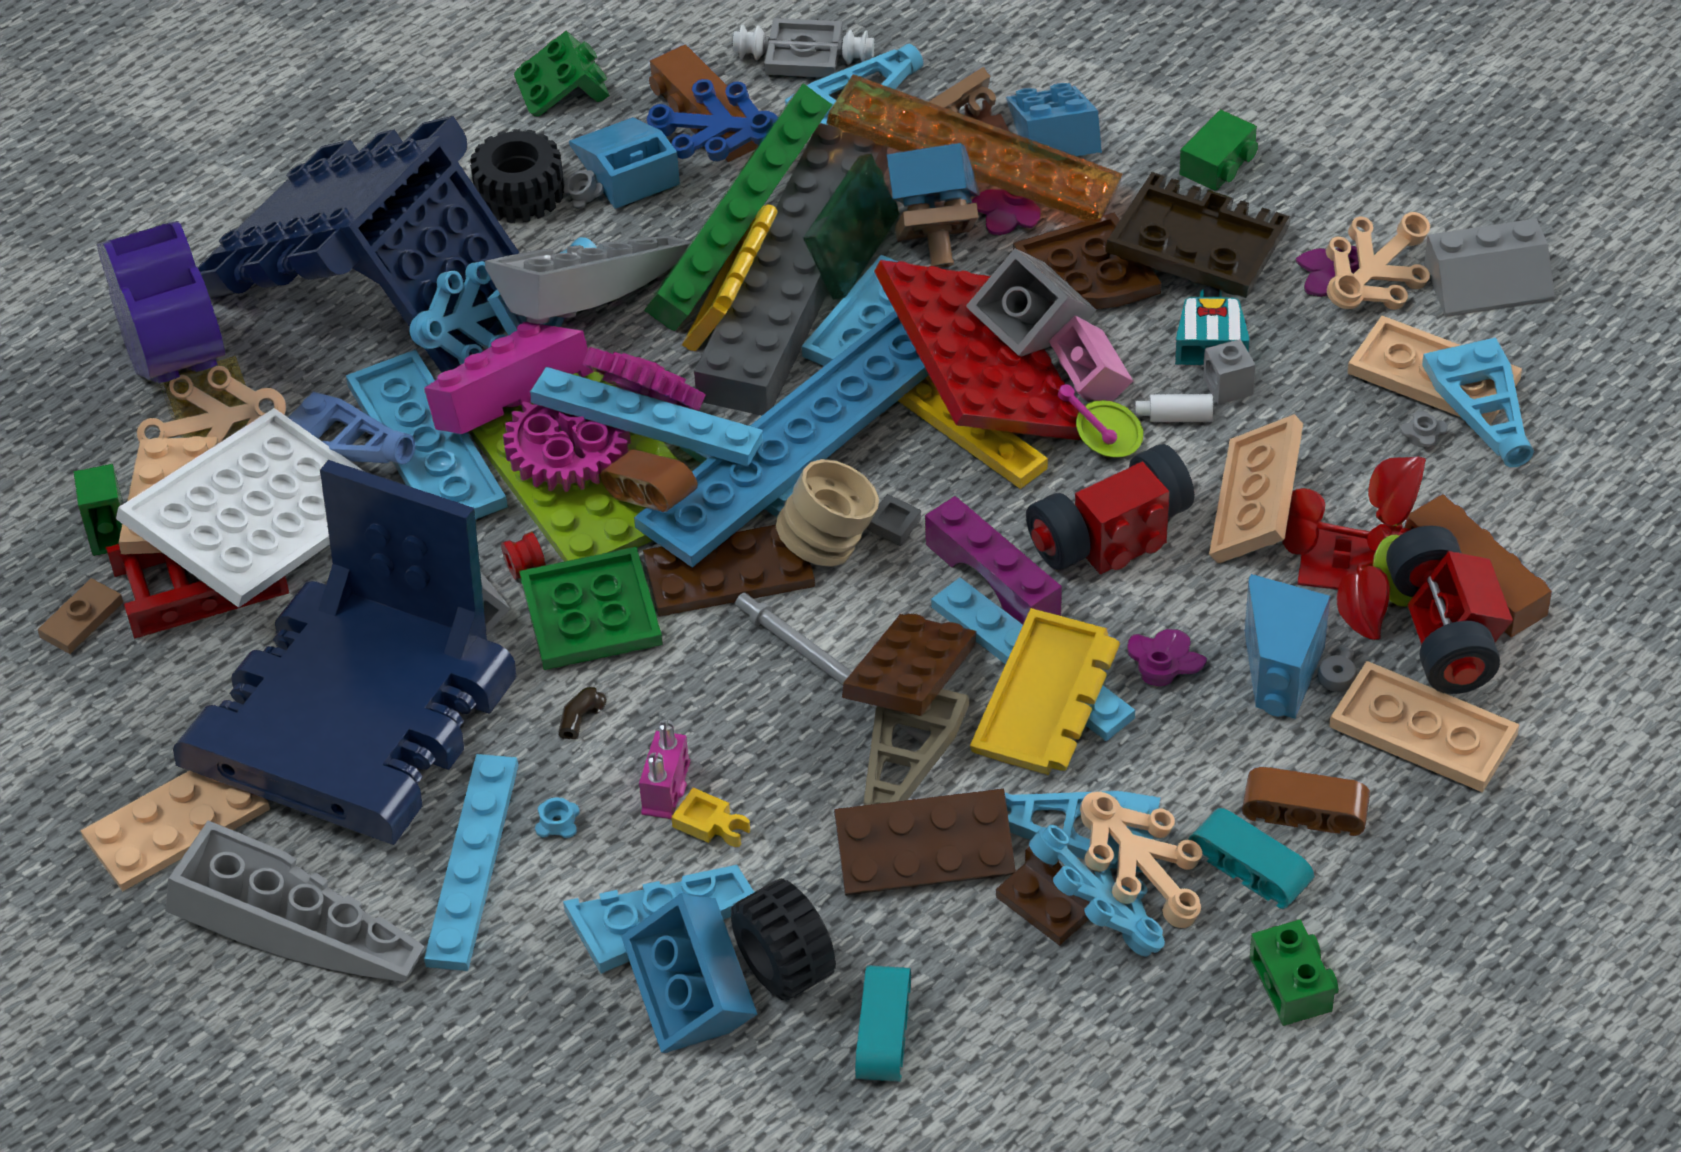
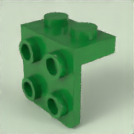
M566 30L516 69L514 77L530 114L539 117L578 86L596 102L604 101L610 96L604 84L607 77L594 60L597 58V55L586 41L580 43Z

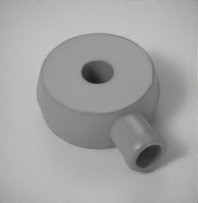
M1344 647L1341 649L1340 655L1327 657L1321 662L1318 669V679L1324 688L1334 692H1342L1349 689L1357 677L1356 667L1351 661L1354 655L1352 649Z

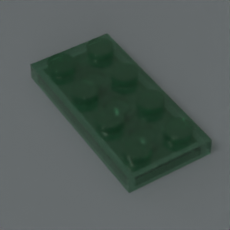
M872 153L858 156L803 237L833 300L846 298L900 215L897 202L892 198L884 181L883 172L877 166Z

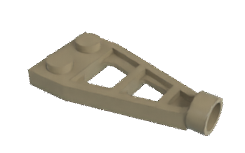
M942 689L922 716L879 706L876 707L864 805L904 801L910 798L956 738L969 707L968 695ZM898 724L931 732L929 738L916 752L892 746L893 730ZM886 761L911 767L900 785L880 781Z

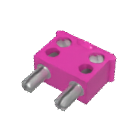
M667 720L659 723V731L655 732L639 781L642 804L641 815L671 819L678 799L683 797L687 786L685 777L690 764L686 735L675 734L673 723L670 720L668 721V726Z

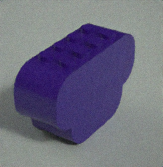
M179 221L165 223L97 244L100 261L109 286L113 309L136 374L159 384L179 378L178 370L183 368L198 372L217 366L216 358L225 356L222 335L204 280L198 267L195 265L190 246Z

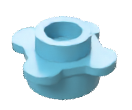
M559 797L548 799L540 804L538 807L540 821L535 825L536 834L540 837L561 835L563 838H570L574 836L577 832V827L574 824L575 817L580 813L578 805ZM555 818L561 819L559 821H553Z

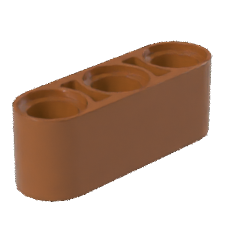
M635 449L628 451L600 473L604 487L614 498L661 512L669 511L698 488L694 474L683 462Z
M1258 767L1251 770L1248 774L1242 813L1247 819L1256 821V818L1265 819V823L1298 827V824L1307 825V829L1337 834H1340L1341 831L1350 832V836H1358L1363 833L1366 826L1370 790L1366 785L1355 780L1271 767Z

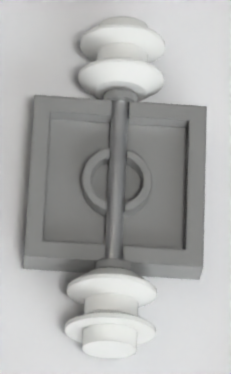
M773 18L770 37H765V33L760 25H757L754 32H747L745 25H741L740 31L734 32L733 52L739 53L740 60H743L746 53H753L755 60L758 61L764 54V50L767 51L764 63L765 75L826 77L836 73L838 56L841 54L848 65L851 64L853 58H860L862 62L873 58L874 38H868L867 30H865L862 37H854L852 30H849L842 41V21Z

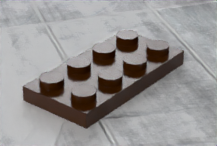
M776 525L735 532L693 567L662 546L643 550L658 617L734 603L742 593H746L755 599L815 587V577L811 563L803 560L787 548L778 535Z
M899 614L844 681L842 698L922 716L974 648L977 631L963 628L962 625L954 622L939 623L926 620L918 614Z
M1004 788L834 809L845 895L1008 876L1016 872Z

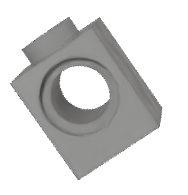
M1241 339L1205 349L1203 380L1218 405L1254 394L1256 364Z

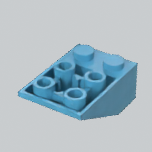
M1057 83L1051 85L1050 90L1039 92L1034 88L1017 90L1016 95L1006 97L1024 154L1031 163L1102 152L1098 110L1076 86H1071L1070 83Z
M634 117L569 141L570 147L585 168L594 172L595 181L603 185V193L615 209L680 184L677 151L661 130Z
M961 143L887 154L892 196L894 200L902 203L904 207L927 203L930 208H936L935 202H946L955 199H965L966 204L972 203L971 197L980 196L966 148Z

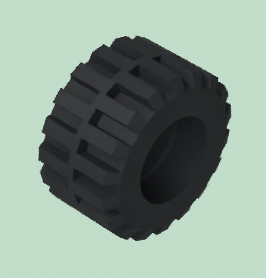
M512 129L513 132L507 133L502 131L497 133L495 137L489 136L484 139L485 144H478L475 148V153L471 155L470 168L473 185L499 221L506 217L509 223H515V220L518 218H522L523 222H529L531 216L535 215L537 219L544 217L545 210L552 212L556 208V202L560 203L563 199L565 186L560 150L557 149V144L553 140H548V136L542 133L537 135L533 130L524 132L520 131V129Z
M779 878L733 904L730 910L731 923L738 947L756 978L777 998L785 1001L790 1000L834 974V969H836L835 953L828 930L810 900L791 882Z

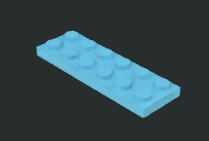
M416 349L346 375L347 385L365 414L394 431H400L413 436L415 452L411 460L406 464L393 462L407 486L473 507L475 510V520L508 507L504 492L467 432L457 434L435 429L424 387L435 380Z

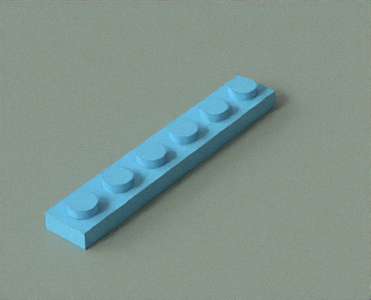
M549 367L545 368L530 391L531 403L578 417L582 416L584 419L744 466H749L763 440V430Z
M960 577L931 598V607L950 622L958 623L963 628L977 631L976 642L1006 664L1023 624ZM1102 686L1095 704H1088L1092 711L1086 726L1107 741L1135 719V709L1105 686Z
M476 754L424 957L426 967L461 971L469 970L518 770L517 757Z

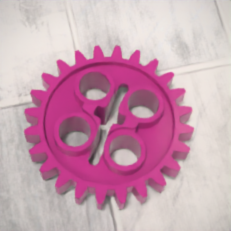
M589 347L582 364L590 368V370L603 375L602 380L614 386L696 411L700 410L705 397L703 392L685 384V378L664 370V367L655 362L640 357L636 358L626 353L613 352L612 354Z
M525 401L522 402L523 412H512L513 422H506V433L503 434L506 460L511 462L512 471H520L521 480L523 481L532 477L534 487H538L544 481L547 482L549 491H552L557 484H562L564 491L568 492L572 483H577L578 487L583 490L585 489V481L589 479L597 485L600 484L599 474L629 451L628 444H631L629 431L584 419L582 416H574L537 404L532 405Z

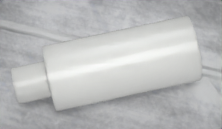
M1150 394V401H1135V415L1150 416V422H1212L1213 396L1212 394Z

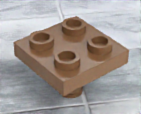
M955 199L944 202V207L930 208L927 203L908 206V211H904L895 226L897 241L927 237L931 258L930 265L939 268L954 265V260L952 258L949 234L970 232L979 218L977 203L966 204L965 199Z

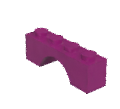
M952 497L925 515L926 546L952 568L959 563H965L976 569L996 593L1002 609L1021 624H1024L1030 608L1061 616L1062 586L958 497Z

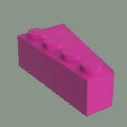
M524 322L517 327V331L507 337L494 340L491 343V347L483 352L465 358V363L453 370L442 372L437 376L436 381L424 387L435 429L464 434L504 415L502 407L522 406L524 401L531 402L530 391L546 367L569 374L578 373L580 377L593 373L594 371L590 370V368L582 365L588 352L584 332L582 330Z

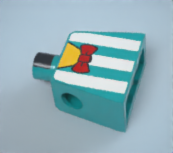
M1213 287L1204 288L1200 292V297L1185 299L1176 335L1175 365H1204L1206 348L1241 339L1249 352V334L1240 300L1222 297V291Z

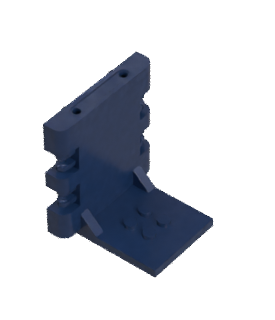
M454 116L423 122L404 142L395 129L377 133L360 151H358L351 139L321 146L305 163L292 168L286 175L288 179L237 229H232L225 233L219 239L221 245L198 266L210 299L244 293L254 283L261 288H272L287 285L298 275L306 280H315L342 275L354 269L382 287L410 327L412 320L420 312L429 310L437 290V279L441 273L457 271L462 276L464 285L466 268L469 264L520 253L458 163L467 150V138ZM477 268V276L480 279V271ZM449 278L448 284L449 287L452 288V281ZM492 279L488 283L480 285L472 307L488 302L487 299L497 290ZM460 292L450 295L444 316L453 313ZM497 315L476 322L493 335L502 327ZM458 329L448 332L463 345L476 344L481 349L483 348V346ZM440 346L433 349H425L441 373L453 370L461 365L456 357Z
M327 460L320 469L333 563L327 584L309 581L304 584L275 620L276 636L273 638V641L277 648L267 646L264 651L253 650L249 652L231 676L233 689L229 694H231L235 701L224 700L219 706H206L174 745V759L176 766L395 845L423 807L421 790L418 786L423 776H421V773L416 768L427 770L433 764L450 770L464 750L463 734L460 729L464 720L459 712L462 715L469 714L474 708L490 714L516 679L515 660L506 648L487 640L474 508Z

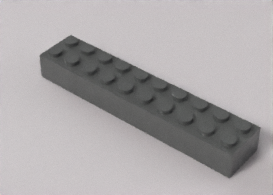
M822 123L818 125L776 206L778 213L741 284L733 304L716 326L694 370L695 389L705 394L703 403L761 416L774 407L888 168L887 136Z

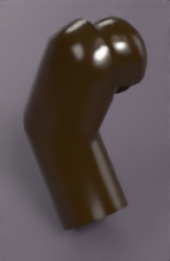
M586 687L565 704L558 731L560 738L578 739L583 715L588 710L593 714L600 713L606 705V695L602 692H597L595 687Z

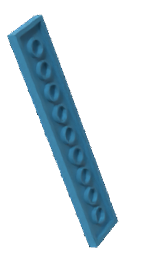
M893 311L750 425L751 427L763 430V440L749 466L714 456L709 457L692 471L698 483V488L667 512L645 508L634 517L635 528L691 567L695 566L797 482L803 469L810 462L829 457L924 380L929 374L896 312Z

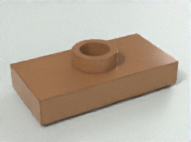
M91 578L38 628L39 636L41 639L71 654L123 603L122 596L115 590Z

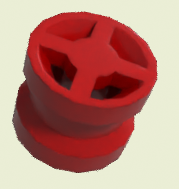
M533 532L524 534L522 539L517 542L508 540L501 543L505 563L515 580L520 578L519 571L546 566L542 549Z

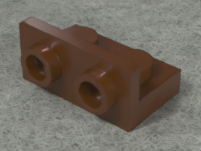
M1029 846L1025 850V864L996 888V898L1060 946L1089 920L1084 909L1090 901L1075 895L1069 896L1062 893L1053 882V877L1062 868L1059 861L1055 865L1047 864L1040 860Z

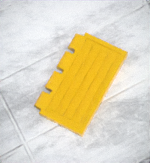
M765 205L760 209L749 228L720 268L682 343V346L688 350L696 351L733 304L741 284L778 213L773 205Z
M1030 608L971 741V751L1046 775L1050 774L1052 768L1066 771L1077 746V743L1072 739H1080L1092 711L1088 704H1095L1107 676L1104 670L1110 669L1120 642L1113 637H1109L1107 628Z

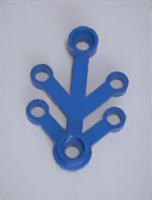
M701 79L693 84L692 92L695 100L698 103L704 104L711 115L678 113L665 104H657L649 110L647 123L661 130L665 136L671 135L676 131L677 127L704 129L693 136L687 134L678 135L672 140L671 144L677 151V156L680 159L691 157L696 150L705 145L709 159L718 162L724 160L729 153L751 140L759 145L777 119V115L770 111H759L750 100L746 85L743 82H733L726 87L727 99L731 105L738 106L746 118L732 117L716 97L712 82L708 79ZM729 131L737 132L726 140L720 137Z

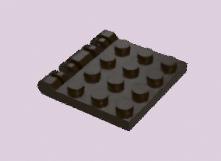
M1151 172L1108 238L1105 252L1116 255L1123 260L1134 261L1152 267L1160 272H1167L1189 279L1193 283L1204 284L1222 290L1230 295L1247 298L1279 241H1282L1289 227L1291 216L1276 212L1270 223H1268L1271 213L1269 209L1262 207L1256 218L1247 216L1249 212L1248 202L1240 200L1235 210L1231 211L1234 201L1233 197L1208 190L1202 201H1200L1201 187L1193 185L1186 196L1178 194L1180 190L1179 180L1171 178L1165 187L1167 177Z

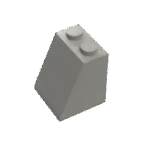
M1016 248L966 305L976 317L1019 356L1050 347L1049 340L1074 316L1088 321L1096 311L1089 302L1045 262Z

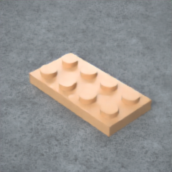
M1381 316L1349 361L1347 374L1461 417L1435 390L1422 365L1423 354L1460 345ZM1511 364L1516 387L1521 379L1522 368ZM1492 379L1460 386L1472 399L1497 394L1495 383ZM1500 410L1481 415L1491 425Z
M1295 414L1230 439L1209 555L1217 563L1241 557L1244 554L1274 545L1285 539L1303 430V423Z
M193 436L189 438L140 439L127 501L219 443L218 437ZM122 524L119 538L121 554L162 553Z
M1366 661L1331 715L1329 727L1483 793L1517 737L1520 724Z
M187 771L80 831L86 843L123 892L182 859L208 820L234 830L269 811L270 806L266 798L192 771Z

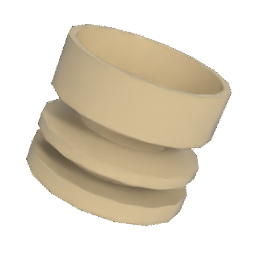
M825 459L810 462L803 469L793 487V494L787 498L785 506L777 516L776 529L778 535L787 548L803 560L816 565L831 567L844 564L852 555L855 546L861 539L862 532L868 527L878 510L879 497L870 481L853 467L838 461Z

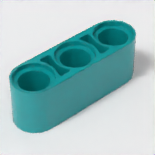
M1225 808L1215 809L1188 838V840L1196 842L1201 847L1202 855L1208 858L1206 862L1233 879L1237 876L1243 880L1242 885L1267 901L1270 899L1278 903L1276 906L1280 909L1287 908L1315 877L1311 865L1302 856Z
M866 966L856 1049V1079L901 1082L900 1067H903L906 1040L904 1038V1030H907L910 1002L908 1001V993L911 992V968Z

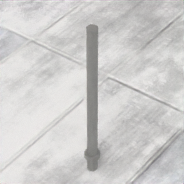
M746 593L740 594L736 599L735 605L750 616V622L757 627L761 624L842 685L852 673L843 664L773 614L772 607L767 603H759ZM869 704L874 709H876L877 706ZM897 725L922 744L925 743L931 733L930 731L910 726Z

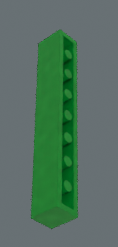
M804 83L800 86L644 309L646 313L670 330H677L690 314L753 222L757 213L764 206L832 106L830 102Z

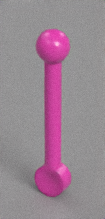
M1062 385L1059 389L1058 397L1063 401H1069L1102 434L1104 443L1108 445L1114 444L1117 441L1116 432L1108 430L1074 396L1075 390L1072 386Z

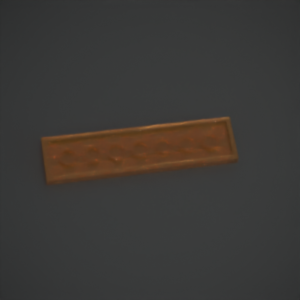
M854 74L829 111L826 123L839 128L843 132L853 133L869 139L878 145H885L901 152L961 143L966 148L976 181L987 183L1009 191L1013 195L1036 201L1048 208L1071 214L1083 221H1101L1120 185L1123 175L1120 172Z

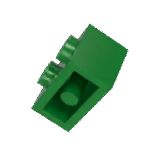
M1301 919L1251 933L1249 957L1283 1026L1333 1011L1334 995L1339 992L1336 976L1331 968L1325 969L1321 961V950L1318 940L1314 934L1308 935Z

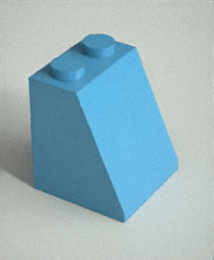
M1250 575L1244 632L1256 708L1263 709L1272 716L1279 717L1284 715L1296 719L1325 648L1330 604L1329 595L1257 575Z

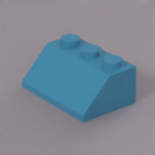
M680 893L621 936L661 1053H668L729 1034L757 1015L716 898Z

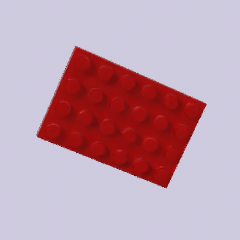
M879 261L874 272L957 426L1081 440L1076 427L1079 411L1069 401H1063L1058 397L1059 389L1065 383L1059 376L1045 349L1024 356L1017 355L966 307L991 276L973 274L964 270H946L936 266L913 265L904 261Z

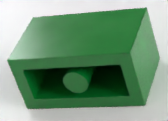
M1220 109L1180 149L1179 175L1217 191L1225 181L1229 183L1235 178L1238 168L1245 161L1250 162L1255 157L1258 150V143L1256 142L1257 126Z
M113 464L73 471L78 507L93 556L106 554V547L119 544L122 523L116 519L118 507L123 505L124 502Z

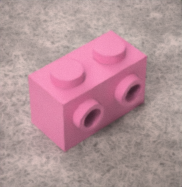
M1074 316L1049 340L1059 358L1061 366L1071 378L1075 390L1086 401L1107 400L1113 402L1133 382L1104 331L1087 321Z

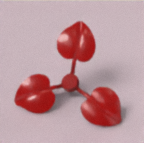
M1393 457L1383 460L1377 465L1370 478L1368 496L1370 503L1374 507L1379 508L1376 512V518L1384 524L1374 527L1370 532L1321 522L1326 506L1323 497L1311 489L1300 488L1293 490L1285 539L1282 541L1283 545L1292 554H1307L1316 546L1319 538V529L1365 538L1369 548L1375 553L1379 544L1386 537L1391 535L1400 536L1411 530L1403 527L1402 523L1410 515L1422 482L1426 458ZM1373 560L1357 566V574H1348L1342 578L1337 591V608L1341 617L1354 631L1363 637L1380 640L1381 626L1389 603L1390 586L1387 575L1380 568L1374 567Z

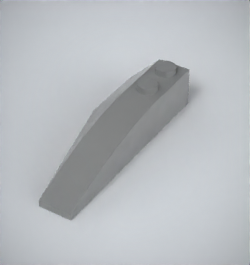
M668 235L631 239L628 244L604 242L599 243L598 248H584L581 245L567 246V253L553 254V250L550 248L486 260L485 269L511 313L525 316L527 322L543 324L548 323L549 318L554 316L563 318L574 317L577 311L590 309L616 300L646 285L671 269L678 262L691 241Z
M209 820L168 878L165 912L243 944L284 958L360 976L406 982L424 952L425 946L383 917L374 918L361 909L362 903L349 894L344 898L329 888L328 880L316 872L310 875L296 865L297 859L287 852Z

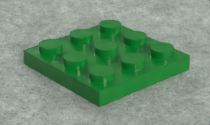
M637 546L519 571L543 670L663 645L661 630Z

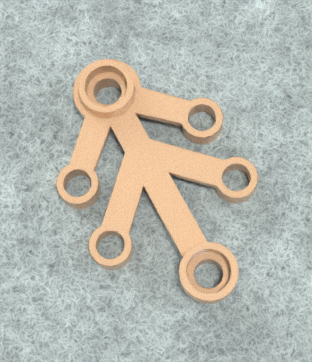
M1417 212L1405 214L1397 227L1398 234L1375 255L1371 238L1374 228L1373 224L1366 217H1356L1348 228L1350 238L1356 241L1359 269L1354 274L1351 273L1348 259L1351 251L1350 242L1340 236L1332 238L1326 248V255L1330 260L1334 261L1335 277L1330 280L1327 286V295L1331 302L1343 309L1356 308L1362 301L1383 302L1388 309L1393 310L1402 308L1408 299V293L1404 287L1394 284L1388 288L1365 286V284L1371 279L1405 282L1412 289H1421L1427 284L1430 273L1423 265L1414 264L1411 267L1387 265L1407 246H1415L1424 241L1430 231V223L1425 216ZM1357 227L1362 228L1365 232L1359 231ZM1334 247L1340 248L1343 252L1337 251ZM1413 275L1419 276L1422 280L1416 279ZM1391 295L1397 296L1400 300H1395Z
M216 366L208 373L210 387L216 391L225 390L245 404L228 407L193 386L189 377L180 375L179 378L170 381L169 387L173 397L179 400L186 399L207 413L166 423L156 418L146 419L137 429V438L139 443L140 439H148L145 436V432L149 427L158 428L160 430L158 438L163 439L211 429L207 437L217 436L220 443L224 440L234 423L249 420L248 425L265 413L259 409L262 401H271L274 404V408L284 415L286 403L283 396L277 390L261 388L254 391L232 378L227 368ZM217 372H222L227 376L226 382L222 385H217L212 381L213 375ZM179 381H184L188 383L189 389L187 392L179 394L174 390L175 384Z
M1091 792L1087 794L1080 805L1081 820L1091 830L1090 847L1084 857L1086 865L1097 872L1105 871L1114 858V852L1107 844L1109 833L1119 844L1117 880L1112 887L1114 898L1124 904H1130L1136 900L1141 891V883L1135 877L1137 865L1166 899L1162 909L1166 921L1177 928L1191 926L1201 911L1198 895L1190 889H1180L1154 858L1176 863L1180 868L1190 870L1196 867L1202 857L1201 847L1191 840H1183L1176 846L1133 835L1126 827L1147 830L1156 838H1165L1169 835L1175 824L1173 815L1165 809H1155L1151 814H1146L1121 807L1119 802L1107 793ZM1156 821L1162 822L1165 826L1159 825ZM1183 852L1189 853L1192 858L1186 856ZM1094 854L1102 856L1104 860L1097 858ZM1122 886L1128 887L1131 892L1124 890Z

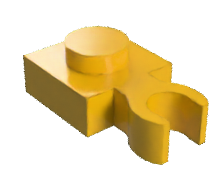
M696 788L690 790L671 817L673 828L707 843L716 834L721 836L728 845L740 847V834L732 831L736 829L747 833L751 831L750 821L747 817L740 814L729 815L730 806L728 802Z

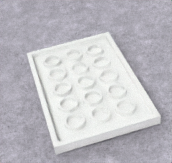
M273 408L118 507L116 519L234 605L240 607L330 545L320 469L327 460L363 470L341 454L330 450L329 446Z

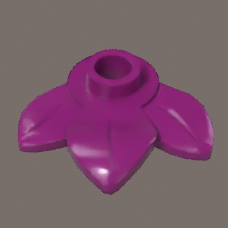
M1023 179L1009 180L1003 185L1002 189H986L980 192V196H975L971 200L972 203H977L978 212L987 215L986 229L992 235L1007 234L1013 231L1017 225L1033 228L1041 217V210L1035 204V192L1030 183Z
M1351 246L1348 259L1351 273L1354 274L1359 269L1357 247ZM1336 248L1337 251L1343 252L1340 248ZM1313 249L1296 257V263L1310 272L1305 281L1304 291L1313 296H1327V286L1330 280L1335 277L1334 261L1330 260L1326 255V249Z
M1178 629L1162 630L1156 634L1155 638L1134 634L1128 640V655L1138 662V670L1141 673L1142 680L1153 686H1166L1172 683L1177 674L1197 673L1207 663L1205 656L1189 651L1190 637Z

